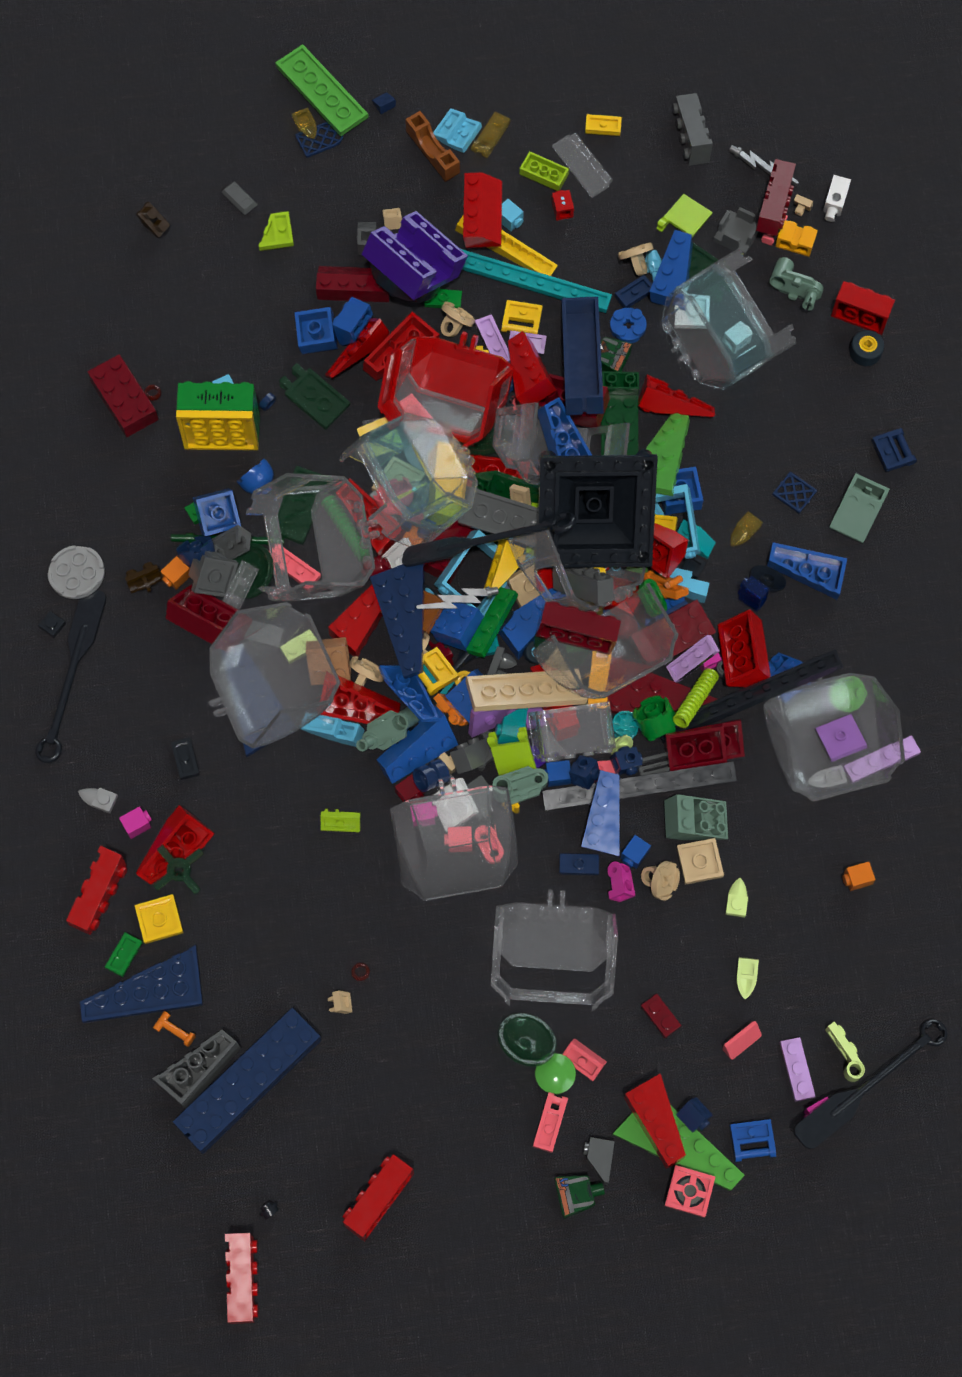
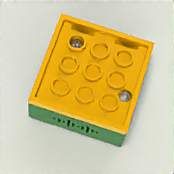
M190 381L178 383L176 419L184 449L258 450L260 414L254 384L248 382H241L240 384H232L230 382L193 383Z

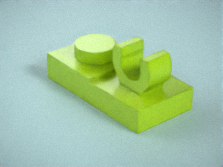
M328 809L321 811V830L360 832V813L339 812L338 809L335 812H328Z

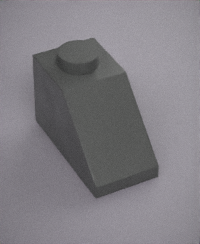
M590 1137L589 1143L585 1142L583 1155H587L586 1161L603 1185H608L615 1141Z

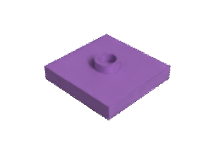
M471 709L468 731L471 738L495 728L497 723L500 724L503 717L506 716V710L474 712Z
M851 714L815 728L831 762L867 748V744Z

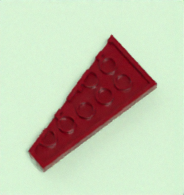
M611 657L606 713L617 714L621 711L633 713L635 708L638 710L641 707L640 703L643 700L652 696H661L664 699L665 697L668 698L676 714L691 688ZM708 695L701 706L718 699Z

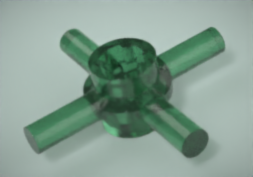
M163 844L159 846L157 851L168 862L167 874L153 884L154 888L159 891L171 880L184 881L194 894L198 893L200 888L189 876L190 865L204 855V852L198 848L186 859L174 858ZM175 867H182V872H175Z

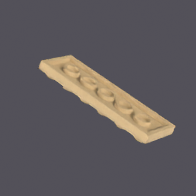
M578 669L466 677V685L474 712L586 704L588 700Z

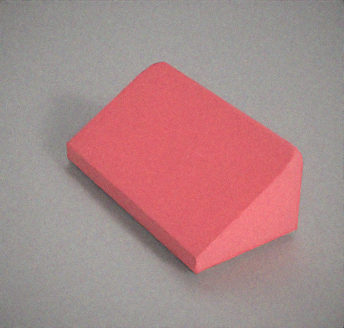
M756 1021L751 1022L723 1045L722 1050L731 1060L762 1036Z
M576 1039L570 1042L562 1054L572 1061L575 1069L592 1081L595 1080L607 1063V1061Z

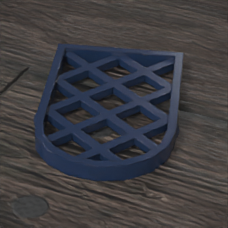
M325 122L295 134V137L306 158L339 145L344 135L339 140L335 139L338 133L330 129L331 125ZM320 129L326 130L324 135L319 134ZM328 131L334 133L333 137L327 136ZM309 133L315 135L313 139L307 138ZM317 136L323 137L321 142L316 141ZM325 138L331 140L330 144L324 143ZM306 140L312 142L310 146L304 145ZM314 143L320 144L318 149L313 148Z

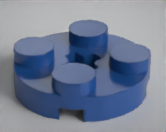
M622 308L614 312L610 321V331L620 341L634 343L645 334L646 319L640 309ZM629 322L632 325L631 328L628 329L627 326H623V324Z

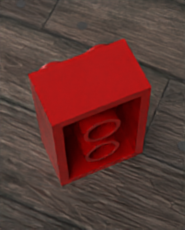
M843 281L831 317L882 335L895 299L887 295L875 293L871 289H864L854 283Z

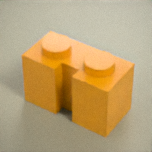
M785 220L783 229H780L775 247L810 257L818 230L811 226L801 228L795 222Z

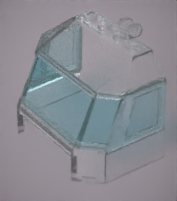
M739 248L677 286L666 297L661 320L663 329L672 338L674 348L671 351L673 353L680 351L682 354L677 359L678 362L684 361L686 365H689L693 378L698 380L700 384L723 390L776 359L797 344L796 338L791 335V331L794 330L793 324L776 334L772 332L742 283L736 270L753 259L749 256L745 258L743 251Z
M404 413L398 418L362 435L343 451V456L339 461L343 462L346 458L351 457L364 463L384 505L368 517V519L373 524L377 522L383 528L381 532L387 538L408 547L431 542L472 508L478 480L475 477L476 472L471 467L475 459L469 455L470 450L467 447H459L460 442L453 436V429L449 424H444L431 418Z

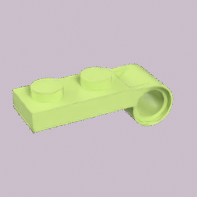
M833 1022L827 1026L825 1031L848 1062L844 1069V1077L850 1082H856L864 1075L865 1067L856 1053L858 1051L855 1045L846 1039L844 1029ZM856 1067L859 1071V1075H852L849 1071V1068Z

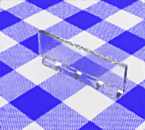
M577 133L571 136L568 134L554 143L552 148L590 197L593 198L607 189L613 179L606 170L603 171V166L588 147L583 145L584 142Z

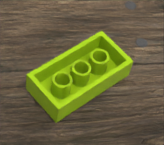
M529 151L520 167L519 174L559 191L569 175V168Z

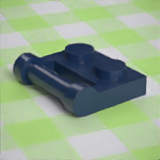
M902 428L872 438V443L886 472L906 465L910 466L917 462L915 455H912L903 436L904 431ZM893 439H897L905 458L902 459Z

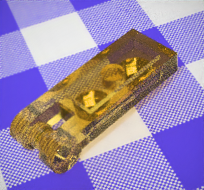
M494 112L477 140L474 141L471 150L474 152L478 151L487 158L510 124V118Z

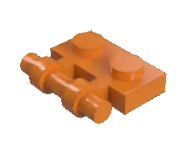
M438 693L433 699L437 702L436 706L443 713L449 714L448 719L450 723L466 726L468 724L467 720L445 697L446 695Z

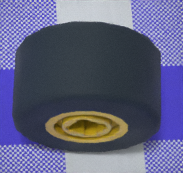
M860 331L853 337L849 350L850 356L858 365L872 366L882 356L884 341L875 331Z

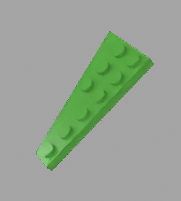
M671 414L646 448V450L658 456L656 493L674 495V485H676V476L682 459V449L685 445V436L687 435L690 423L689 415Z
M671 1106L686 1154L683 1160L674 1165L715 1176L714 1184L731 1191L745 1175L698 1130L692 1133L676 1116L678 1112ZM633 1113L612 1134L658 1156Z

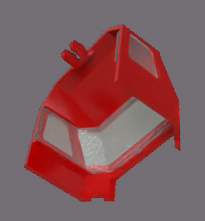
M464 331L461 334L459 344L437 337L410 336L387 354L378 409L387 418L391 429L400 423L464 443L462 451L483 439L491 431L507 402L514 366L501 356L477 350L478 335H473L470 347L465 346L468 333Z

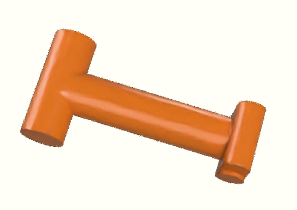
M653 569L644 573V580L652 579L655 582L663 583L667 589H671L683 582L681 575L674 578H665L662 575L655 574Z
M164 1011L153 1026V1029L160 1032L163 1027L182 1039L184 1045L189 1047L196 1038L195 1034L191 1032L188 1034L169 1022L168 1019L171 1015Z

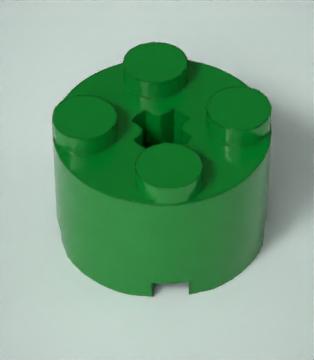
M652 696L643 700L638 710L637 708L634 709L633 717L643 736L648 741H653L665 734L675 732L676 724L673 721L675 712L668 698Z

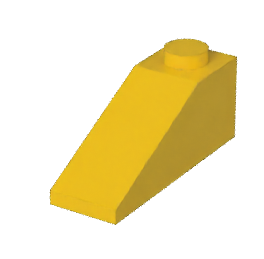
M508 540L499 541L484 589L488 586L499 589L524 562L526 547Z

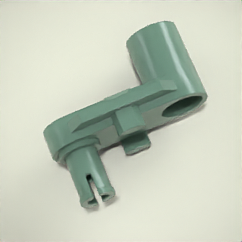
M785 257L779 258L770 277V284L774 288L779 289L780 292L788 294V298L791 300H796L797 297L804 299L803 308L806 309L809 304L808 310H812L816 300L822 296L824 291L823 285L811 277L793 272L794 263L790 259Z
M407 707L398 713L389 710L367 724V731L363 734L362 739L357 741L356 747L359 751L376 748L384 751L407 737V729L417 724L419 719Z
M527 766L498 776L492 783V796L497 802H507L511 805L539 796L548 783V774L543 769H533ZM505 786L507 789L500 791L497 787Z

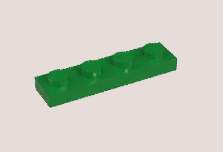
M502 587L499 588V594H496L466 648L469 654L485 658L518 597L516 591Z

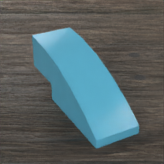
M676 568L670 578L678 575L682 576L683 582L678 585L689 588V595L685 597L705 603L709 583L691 579L692 571Z
M310 711L305 712L300 725V729L354 747H356L357 741L362 739L365 731L360 724L342 721L339 718L319 715V713Z

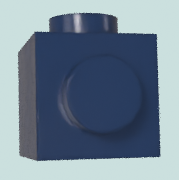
M695 1097L688 1101L676 1116L693 1133L699 1129L703 1131L710 1124L708 1120L713 1114Z

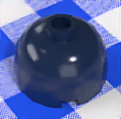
M209 535L194 537L195 541L189 543L186 540L177 547L179 559L189 568L193 558L200 561L202 555H205V551L215 552L214 542Z

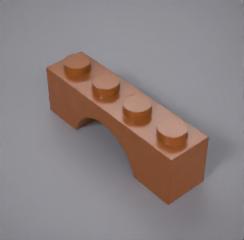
M419 111L405 119L406 132L446 182L459 174L460 161L451 149L446 150L438 142L429 121L422 112Z

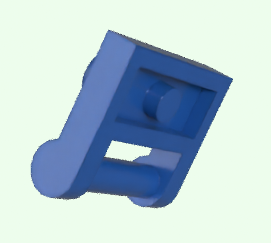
M771 1119L730 1124L735 1162L763 1156L776 1157ZM767 1142L768 1148L744 1151L740 1149V1145Z

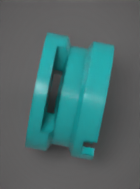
M621 711L614 716L611 731L615 738L628 735L633 739L637 735L639 727L632 712Z

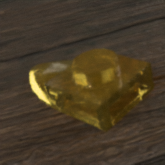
M308 107L293 113L292 118L298 130L314 139L317 127Z
M748 511L733 530L731 546H737L748 541L762 526L763 522Z

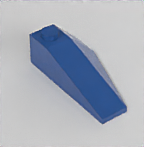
M379 666V671L386 684L421 722L440 721L431 699L417 675L405 679L400 666Z

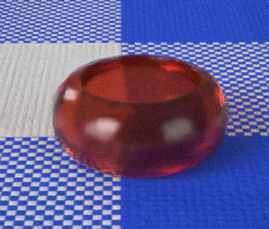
M149 385L144 393L149 400L155 401L160 398L161 389L157 385ZM152 389L158 391L154 396L148 395V392Z
M360 962L353 966L351 973L354 979L363 981L368 978L370 970L365 963ZM358 967H364L366 974L358 977L355 974V970Z

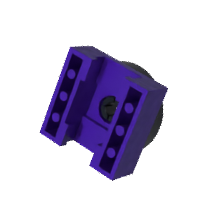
M417 211L402 218L400 222L401 227L396 234H393L385 226L371 232L361 255L371 262V272L376 283L386 290L390 296L417 303L431 300L437 295L442 285L458 278L468 257L466 253Z

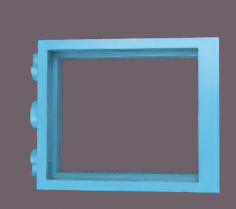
M684 484L674 486L673 496L656 493V502L681 497L685 498L692 547L687 548L685 559L696 557V554H700L691 492L689 486Z
M474 530L469 533L467 538L473 539L486 535L480 530ZM494 542L477 545L489 557L494 558L497 548ZM469 549L454 556L434 585L439 588L438 591L442 595H461L447 581ZM507 581L501 586L502 588H505L508 584ZM492 595L491 598L485 596L478 606L483 616H485L496 595ZM463 603L475 607L472 603Z

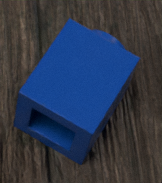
M569 760L546 763L544 770L548 774V787L571 784Z
M634 835L621 854L622 862L630 868L634 867L637 869L649 853L651 845Z

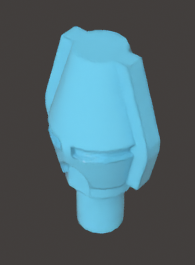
M657 250L648 251L645 259L647 272L652 275L653 281L662 262Z

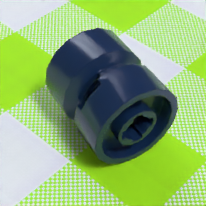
M440 759L432 761L428 765L420 766L413 771L414 783L421 792H427L443 785L450 778L448 767Z

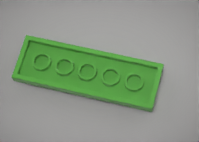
M303 44L275 62L278 70L340 136L368 118V113Z

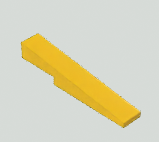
M464 215L457 223L455 231L462 235ZM503 230L501 246L486 247L526 269L549 276L553 274L558 266Z

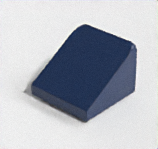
M387 92L372 100L380 114L396 107V100Z

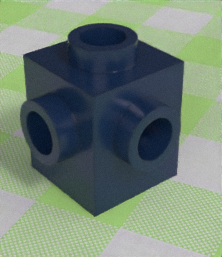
M622 747L610 758L615 774L633 775L643 765V758L641 753L638 752L637 747Z
M580 755L577 761L573 762L569 772L572 784L589 790L594 781L598 780L600 774L597 760Z

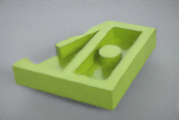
M289 211L272 213L270 215L268 225L263 232L264 236L259 243L260 251L294 246Z

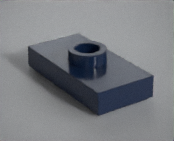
M560 854L559 874L599 875V855Z

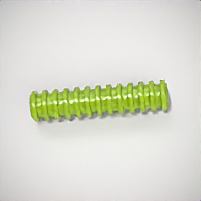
M707 668L703 671L681 704V707H679L673 717V721L678 727H688L704 703V700L719 679V675L715 670Z

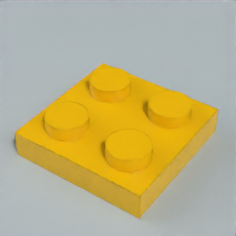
M173 894L134 905L145 944L183 933Z

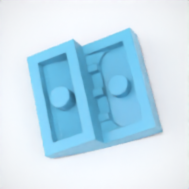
M450 108L433 133L440 142L464 153L482 129L481 122L466 118L465 113Z

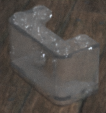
M610 701L528 713L534 759H540V762L557 760L556 756H564V759L575 758L577 753H582L583 756L594 755V751H596V754L613 752V748H616Z

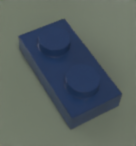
M643 275L616 292L615 297L624 308H629L650 294L649 291L652 283Z

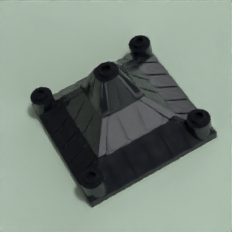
M646 449L640 450L636 455L557 456L550 450L540 453L538 457L540 466L538 524L542 523V521L551 520L562 512L573 513L576 516V523L572 529L565 533H556L554 531L538 532V544L535 550L537 568L652 567L657 454H652L651 451ZM569 518L559 520L557 527L567 525Z

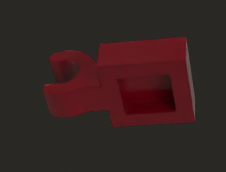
M429 641L431 650L438 647L451 666H453L452 657L454 656L449 647L445 648L441 642L433 644Z

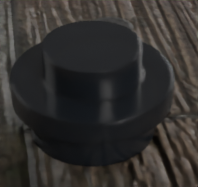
M268 1201L260 1208L262 1211L259 1215L263 1216L265 1220L270 1218L279 1210L277 1208L278 1204Z

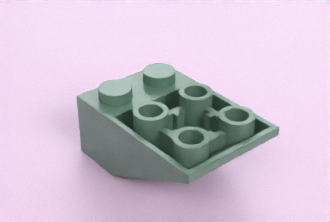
M855 473L829 528L864 543L890 489Z
M678 794L664 800L666 838L677 840L728 839L726 801Z

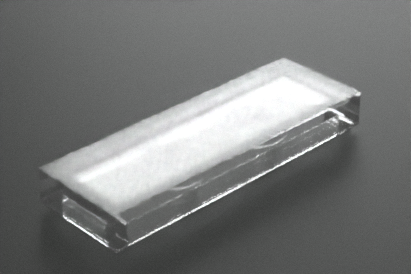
M242 560L223 598V602L240 610L259 569Z

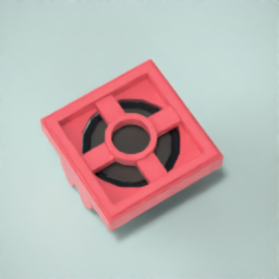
M675 1165L665 1206L705 1218L715 1176Z

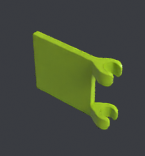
M683 194L666 215L658 221L656 229L663 232L668 223L681 231L692 234L693 237L713 212Z
M526 727L518 729L517 737L519 741L498 744L496 732L488 733L487 742L491 748L499 776L527 766L537 769Z

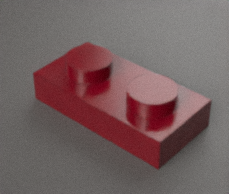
M658 994L641 1005L643 1011L664 1038H667L682 1026Z

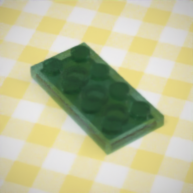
M296 465L269 525L268 532L303 545L331 483V478Z

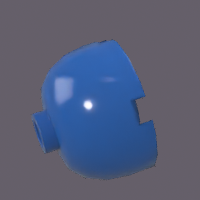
M264 458L258 465H255L243 475L237 483L250 494H256L260 491L264 494L272 487L270 483L274 476L273 469Z

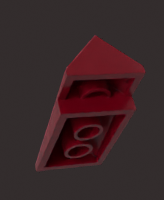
M741 719L665 734L664 747L669 770L675 771L726 763L727 759L745 757Z

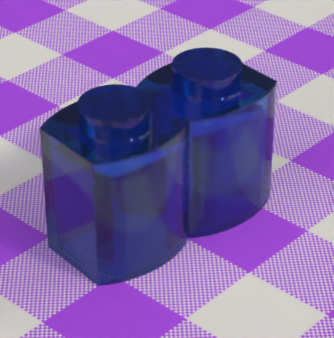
M751 575L749 579L746 577L740 584L741 588L738 591L740 596L738 599L758 612L766 602L770 588Z

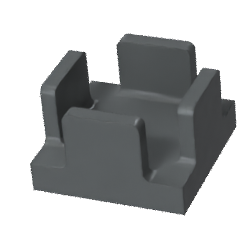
M739 207L737 213L727 210L719 223L718 231L713 241L745 257L759 234V231H756L757 223L754 222L755 214Z
M205 551V555H202L200 561L193 558L188 574L194 581L191 590L194 593L228 598L238 562L227 559L222 553Z

